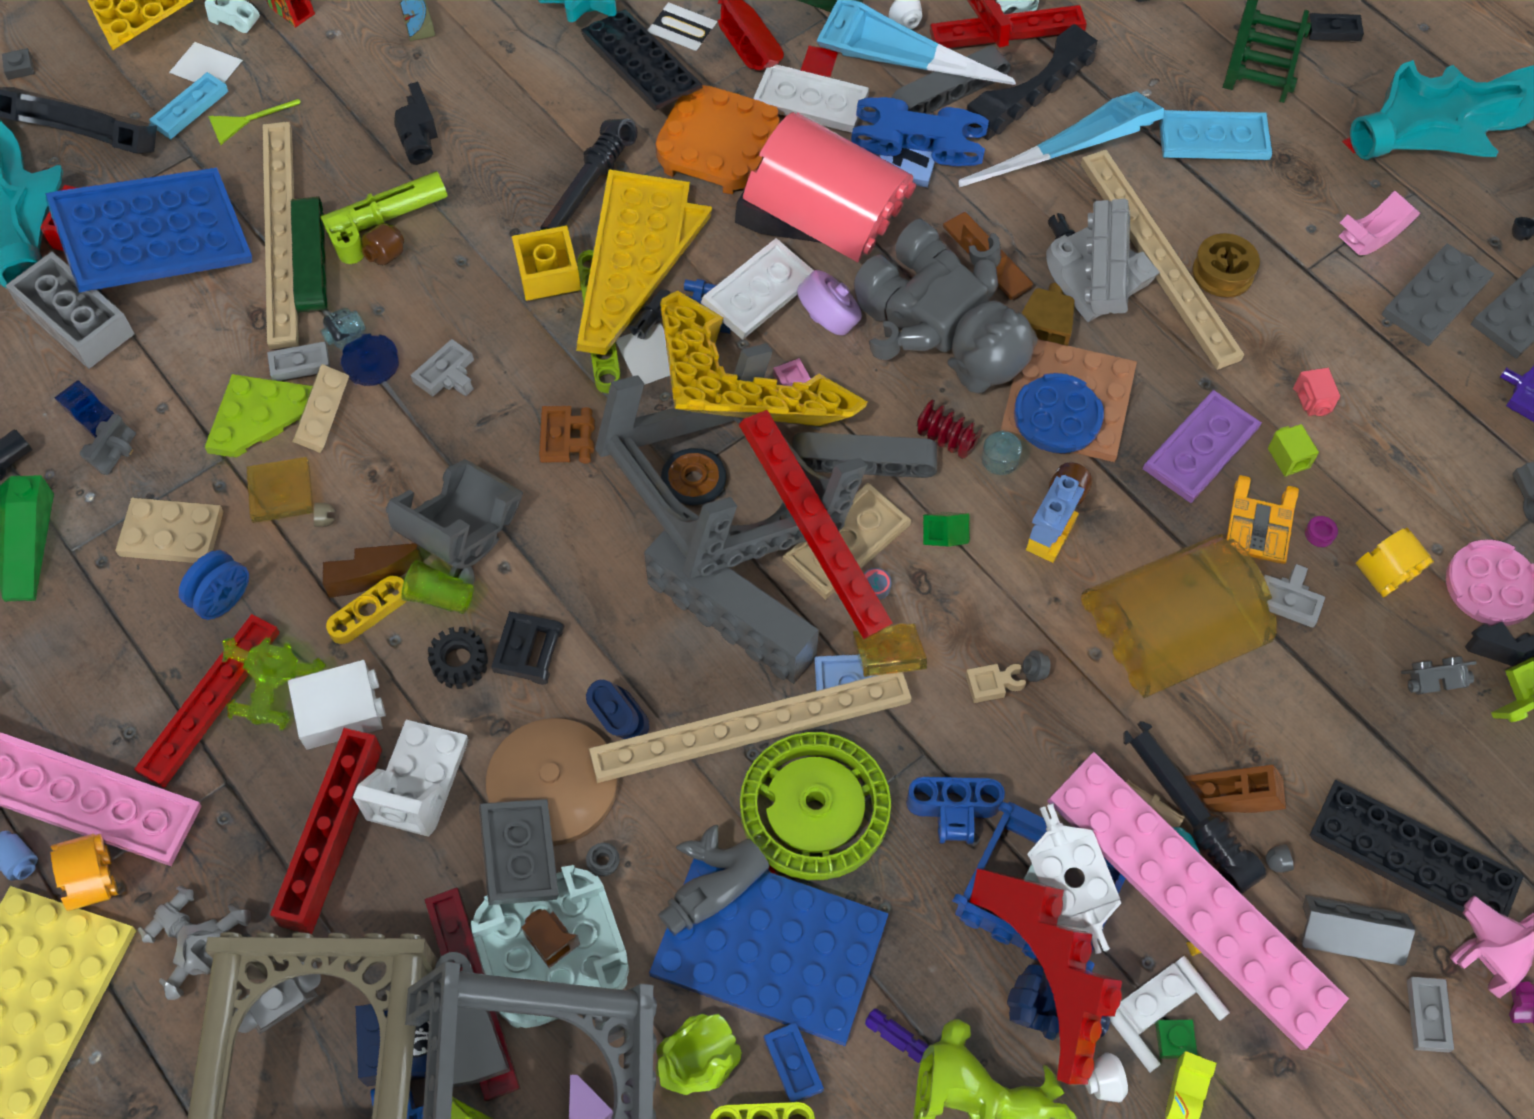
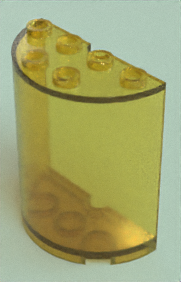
M1222 534L1208 537L1084 590L1081 595L1082 604L1085 610L1091 612L1097 621V629L1101 636L1110 638L1114 642L1115 646L1112 647L1114 658L1119 664H1123L1128 672L1131 686L1135 690H1139L1143 699L1271 643L1276 634V615L1270 613L1267 603L1268 600L1272 599V596L1260 569L1249 553L1234 539L1225 540Z

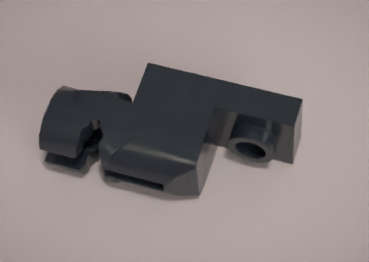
M417 81L408 84L410 96H406L408 105L397 109L394 118V125L402 146L405 148L409 162L413 165H419L430 160L433 156L431 139L438 138L433 116Z

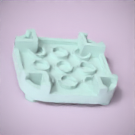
M574 865L561 867L562 872L556 873L559 893L557 900L488 906V897L485 896V900L476 910L474 919L471 921L472 935L475 938L485 975L620 990L624 989L627 985L629 973L628 957L604 886L598 876L593 875L587 870L575 868ZM538 909H542V911L546 909L549 914L553 911L566 927L568 933L578 935L580 941L578 947L550 968H548L526 939L521 929V926L525 924V919ZM499 1012L502 1018L515 1028L536 1027L558 1019L547 1016Z

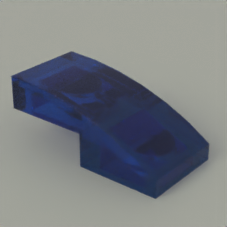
M79 380L54 397L63 409L94 438L97 437L96 428L100 422H108L112 414H114Z

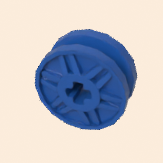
M222 550L211 551L200 557L183 576L179 586V598L187 607L193 608L195 613L202 619L212 620L227 613L242 597L249 583V572L244 565L234 561L227 552Z

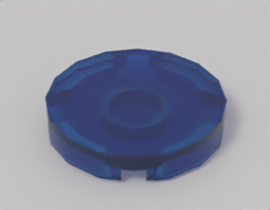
M369 333L362 334L349 341L342 350L343 355L340 362L344 373L349 375L348 379L355 384L363 386H374L389 380L396 373L399 366V353L392 340L384 335L372 336Z

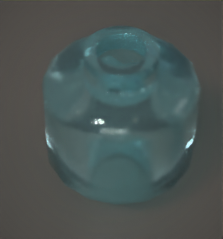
M997 431L990 434L985 440L981 459L983 466L989 472L996 475L1010 474L1019 465L1022 454L1021 442L1016 435L1007 431Z

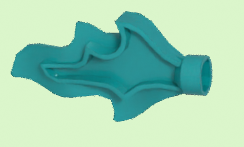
M1414 60L1403 63L1394 74L1386 91L1384 104L1380 112L1357 117L1352 122L1350 128L1352 147L1356 154L1364 160L1388 154L1393 149L1443 150L1473 156L1496 157L1499 151L1486 136L1488 131L1516 129L1534 120V65L1517 69L1489 82H1476L1465 77L1454 65L1446 67L1442 76L1429 78L1417 71Z
M0 121V284L6 288L5 285L42 259L40 253L42 230L40 227L49 211L45 193L59 190L62 183L63 168L61 165H56L35 173L24 170L21 147L14 134Z

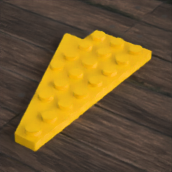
M616 170L608 171L576 351L606 355L710 219L711 206L687 203L690 182Z

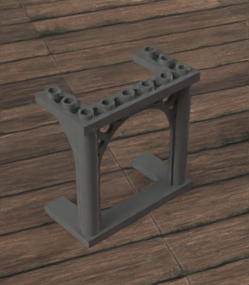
M767 343L741 350L734 372L738 376L737 380L753 382L754 377L764 378L773 352ZM638 375L611 382L595 450L600 457L612 456L686 559L683 572L688 579L701 575L707 576L716 570L734 567L741 562L753 558L758 559L768 553L786 550L793 545L807 542L783 501L779 509L772 516L750 525H731L737 508L736 503L731 497L704 504L700 516L694 514L675 498L638 448L731 421H736L739 424L745 418L704 414L675 408L636 418L645 383ZM786 440L838 531H840L844 527L846 517L853 505V500L862 482L867 465L859 457L836 464L831 477H824L809 468Z
M444 962L410 986L407 994L405 1025L421 1026L429 1021L423 1119H451L457 1008L547 1016L575 1025L596 1043L609 1066L614 1086L612 1119H656V1113L653 1109V1091L656 1086V1074L653 1071V1054L657 1044L656 1036L653 1033V1018L657 1009V1002L655 997H653L654 985L639 984L629 990L460 972V963ZM624 1036V1043L620 1047L616 1048L609 1045V1043ZM623 1053L624 1069L619 1065V1055Z

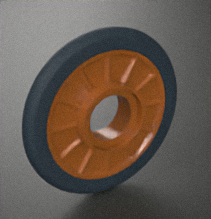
M688 448L676 452L665 462L661 472V479L680 503L685 505H701L712 501L722 492L726 483V470L722 461L712 452L700 448ZM692 471L699 472L702 475L701 479L696 482L687 480L685 476Z

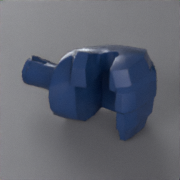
M1028 965L1025 971L1018 976L1014 987L1010 990L1007 999V1005L1010 1008L1009 1020L1021 1026L1040 1031L1046 1039L1053 1041L1060 1037L1059 1020L1053 992L1046 974L1043 973V967ZM1102 1016L1101 1018L1102 1032L1100 1037H1103L1108 1031L1110 1025V1018L1108 1016Z

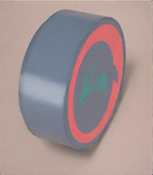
M872 568L864 572L878 599L881 600L887 597L891 591L890 575L880 568Z

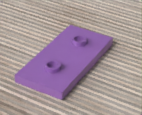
M1212 390L1144 464L1143 470L1192 503L1259 429L1262 422L1215 390Z

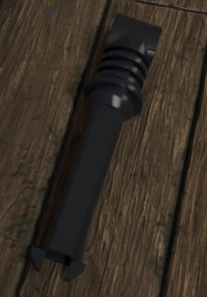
M607 119L602 123L600 136L592 147L586 148L583 153L584 166L540 226L541 230L565 226L597 179L608 174L609 170L614 169V162L625 146L633 145L637 139V127L631 119Z
M1140 721L1137 725L1143 733L1136 738H1133L1126 730L1123 733V743L1125 746L1129 743L1132 745L1192 825L1197 847H1202L1204 851L1209 849L1210 852L1207 854L1209 858L1214 856L1215 860L1212 862L1215 865L1217 863L1221 865L1217 871L1240 894H1243L1266 877V870L1260 859L1250 850L1244 849L1241 851L1239 849L1242 844L1240 842L1236 844L1234 842L1237 839L1236 836L1230 837L1229 835L1232 832L1229 828L1230 821L1228 819L1223 820L1220 816L1213 815L1150 733L1151 724Z

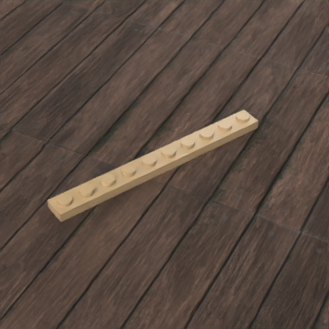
M290 122L263 124L267 344L269 349L272 350L299 346L298 312L293 295L291 199H294L293 142Z
M1103 150L1082 157V168L1104 200H1128L1131 242L1139 253L1142 251L1160 272L1156 277L1157 281L1216 370L1242 361L1243 351L1108 151Z
M902 670L589 748L597 783L909 704L912 697Z

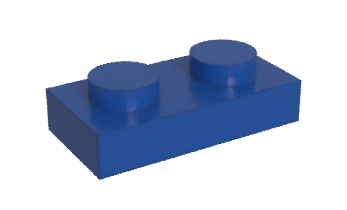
M796 1022L763 1036L789 1102H800L824 1091V1087Z

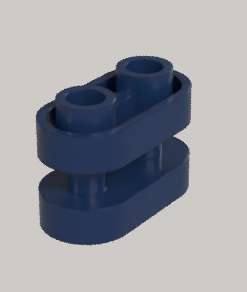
M604 679L597 680L589 686L586 693L587 704L610 734L625 740L648 733L650 727L649 719L626 689Z

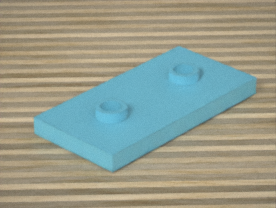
M1164 110V118L1159 120L1162 155L1164 158L1270 160L1272 156L1267 113Z

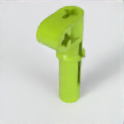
M436 171L374 196L369 193L364 200L320 217L338 258L345 264H355L364 257L362 253V240L359 235L360 231L447 198L448 195L442 179ZM348 236L349 242L345 243L343 238Z

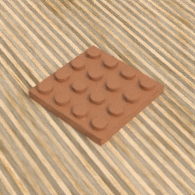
M1038 339L1031 361L1013 378L999 435L1028 442L1019 432L1014 420V406L1018 393L1024 385L1043 377L1044 374H1068L1086 382V386L1095 393L1098 399H1101L1104 408V419L1097 437L1085 448L1072 453L1115 462L1137 361Z

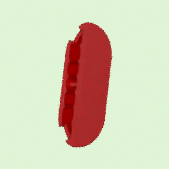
M718 0V4H721V19L718 20L719 27L745 65L750 69L760 71L778 65L784 57V52L756 11L743 0Z

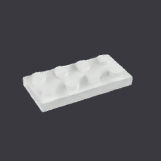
M775 65L766 68L753 99L777 107L778 114L787 116L792 112L796 114L798 112L820 125L852 133L853 128L857 126L859 117L856 116L858 100L868 98L869 88Z
M775 238L705 294L701 304L724 317L723 323L743 340L798 294V286L814 270Z

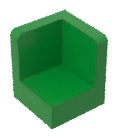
M941 512L923 515V545L949 547L969 543V513Z

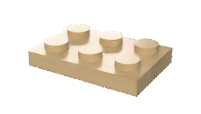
M131 498L115 551L121 557L195 563L200 557L213 551L224 511L221 505Z

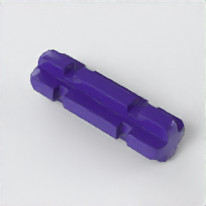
M874 1008L866 1018L865 1025L875 1033L879 1031L882 1038L900 1051L904 1052L906 1050L910 1058L920 1063L924 1051L929 1045L919 1038L915 1040L913 1038L914 1034L894 1020H887V1015Z

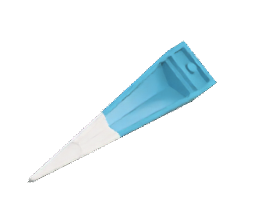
M837 0L817 39L820 47L841 52L844 56L1011 85L1016 84L1012 77L946 48L867 5L854 0Z
M1137 91L1113 98L1076 124L1041 144L1004 162L960 179L959 187L1140 131V126H1149L1154 121L1163 119L1164 108Z

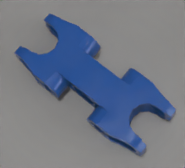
M888 97L858 100L856 116L874 124L853 128L851 142L874 154L884 156H896L901 153L902 148L932 152L931 157L933 161L948 166H974L982 164L985 148L966 138H980L986 135L989 120L985 117L953 107L942 108L937 115L908 111V105L903 100ZM864 107H871V108L875 109L876 112L865 111V110H863V108H864ZM972 123H976V124L981 125L982 127H981V128H973V127H970V126H968V125H969V124H972ZM863 135L870 137L871 139L862 140L858 138V136ZM964 152L976 153L977 156L970 157Z

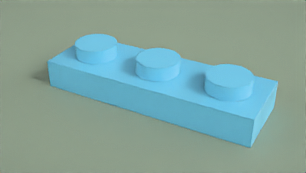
M206 72L149 119L150 124L157 125V131L172 139L229 92L226 84Z

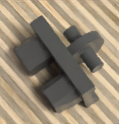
M112 414L108 422H100L96 428L97 437L94 442L88 445L85 444L79 452L80 456L87 463L93 465L103 475H109L121 455L129 457L133 452V448L129 444L136 435V432L129 428L119 415Z

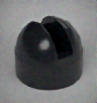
M1527 217L1516 218L1512 226L1514 238L1519 241L1530 239L1534 235V220Z

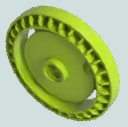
M805 732L791 735L775 742L754 760L746 773L741 788V823L747 839H750L760 849L770 866L795 878L828 880L841 877L856 870L866 863L877 851L885 837L890 820V791L879 765L863 748L848 739L834 734ZM803 756H824V757L833 758V759H835V760H838V761H840V762H843L844 764H846L847 766H849V767L852 768L853 770L850 771L849 769H847V768H846L845 766H843L842 764H840V763H838V762H836V761H834V760H831V759H828V758H823V757H806V758H801V759H798V760H795V761L789 763L788 765H786L785 767H783L780 771H778V770H776V769H777L778 767H780L781 765H783L785 762H788V761L793 760V759L798 758V757H803ZM768 777L772 779L769 787L764 784ZM860 777L865 783V785L862 787L859 781L857 780ZM759 794L774 801L771 807L766 808L767 818L774 832L785 843L801 850L802 855L785 849L768 834L758 813ZM870 794L873 813L865 833L846 850L829 855V851L844 845L856 834L864 817L865 796ZM817 800L823 804V807L819 810H813L807 806V803ZM809 852H822V857H809Z

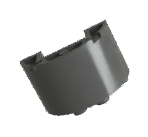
M466 459L449 466L443 474L444 483L440 495L425 501L422 505L412 510L414 492L408 490L397 497H393L386 507L390 526L395 532L458 569H464L476 564L492 550L500 540L497 537V533L502 531L503 524L510 525L523 495L521 490Z

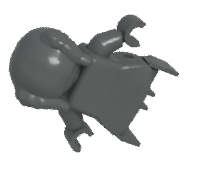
M917 219L902 231L898 237L895 249L897 259L916 272L913 278L907 280L900 277L897 267L883 255L878 254L868 259L861 266L854 280L858 305L876 321H883L885 337H889L883 341L876 338L869 340L873 356L881 360L892 359L900 352L901 346H903V350L927 351L934 347L942 352H948L952 349L954 357L948 359V366L955 370L962 385L970 392L978 394L984 393L992 385L1008 382L1021 372L1031 361L1038 338L1026 316L1021 312H1015L1002 302L989 301L998 288L996 267L1001 261L999 237L995 233H991L988 238L989 250L984 252L978 251L975 246H969L970 260L974 265L972 273L961 264L957 255L940 240L939 233L933 226L923 219Z

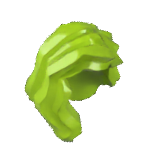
M719 1013L710 1016L700 1014L689 1017L672 1036L665 1038L658 1045L656 1050L658 1061L655 1065L656 1073L662 1087L683 1095L719 1088L739 1064L742 1055L740 1045L736 1043V1037L732 1034L728 1021L721 1017Z

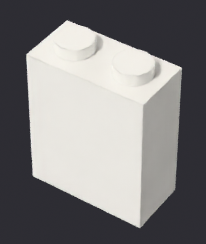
M364 660L288 680L299 739L306 750L339 741L343 728L364 733L383 729L380 717L386 716L381 697L376 698L374 689L379 688L377 675L374 669L369 671Z

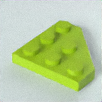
M232 374L205 444L207 453L237 458L246 453V448L259 441L264 443L284 432V427L297 420L300 421L312 386Z

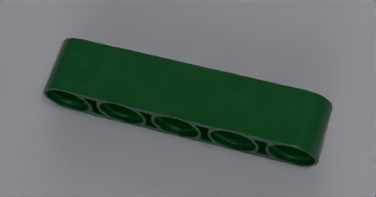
M320 196L291 199L293 295L298 313L327 310L325 231L320 217L324 215Z

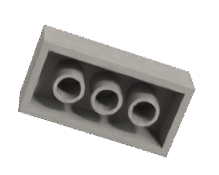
M53 252L5 285L18 307L88 369L135 334L124 313L97 290L79 292L70 267Z

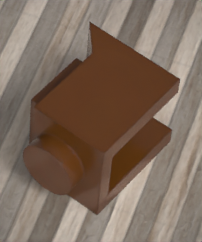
M538 909L532 912L525 919V924L521 926L524 936L548 968L552 967L580 945L578 935L569 934L566 927L553 911L549 914L546 909L543 911Z

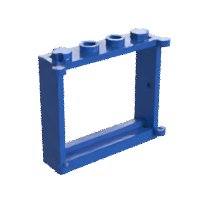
M1001 802L998 810L1004 813L977 868L985 870L1005 828L1037 843L1047 832L1044 818L1014 803ZM1105 859L1119 894L1126 878ZM976 868L963 896L955 894L952 902L958 904L955 915L959 916L960 920L965 922V925L974 929L980 927L990 932L991 937L1005 945L1012 943L1023 949L1022 952L1027 957L1039 961L1029 944L1009 923L969 903L977 872ZM1088 960L1086 970L1092 971L1095 964Z

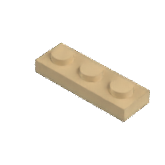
M321 364L292 442L321 453L349 375Z

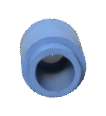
M10 831L0 832V871L11 881L23 880L29 877L35 870L38 860L37 856L17 834H12Z

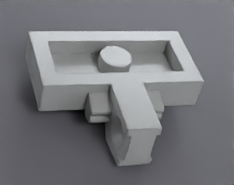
M451 339L410 376L413 383L432 397L443 387L448 390L454 387L456 391L467 396L474 388L471 385V379L466 376L468 373L465 368L474 361V358L470 351Z
M1296 564L1294 570L1291 571L1289 579L1282 577L1279 580L1265 574L1253 605L1314 628L1325 597L1308 591L1309 587L1303 585L1308 568Z

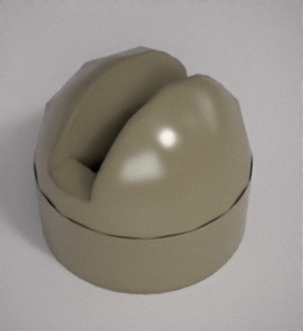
M314 503V527H326L333 524L336 518L327 517L328 512H336L333 506L328 503Z

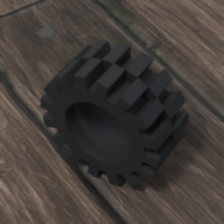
M454 627L448 628L450 633L448 635L441 631L438 633L440 640L433 638L431 641L433 648H428V662L434 676H436L438 682L441 684L445 682L446 687L452 688V685L455 684L457 689H463L462 683L465 682L468 687L472 686V679L475 678L479 681L482 678L480 672L485 673L487 670L488 656L482 638L479 635L476 636L475 631L471 629L466 633L465 627H459V632H455ZM465 649L470 653L469 661L462 666L452 667L446 663L447 655L453 650Z

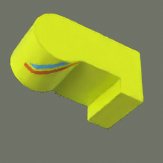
M1186 1051L1178 1058L1167 1102L1165 1119H1200L1203 1101L1206 1099L1210 1080L1214 1075L1217 1063Z

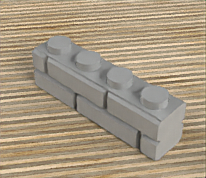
M1126 199L1095 201L1093 203V213H1088V229L1093 230L1092 237H1087V253L1092 254V261L1086 262V277L1091 279V286L1085 287L1086 304H1091L1092 312L1095 315L1109 314V312L1113 314L1126 313L1128 311L1129 203Z

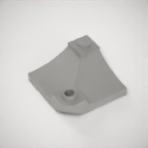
M1088 227L1069 237L1063 235L1054 240L1046 251V259L1055 282L1060 286L1065 295L1074 298V306L1084 319L1090 322L1102 314L1095 315L1092 312L1091 304H1086L1085 287L1091 286V279L1086 277V262L1092 261V254L1087 253V237H1092L1093 230H1089ZM1129 249L1128 298L1130 295L1148 286L1160 273L1143 251L1136 253Z

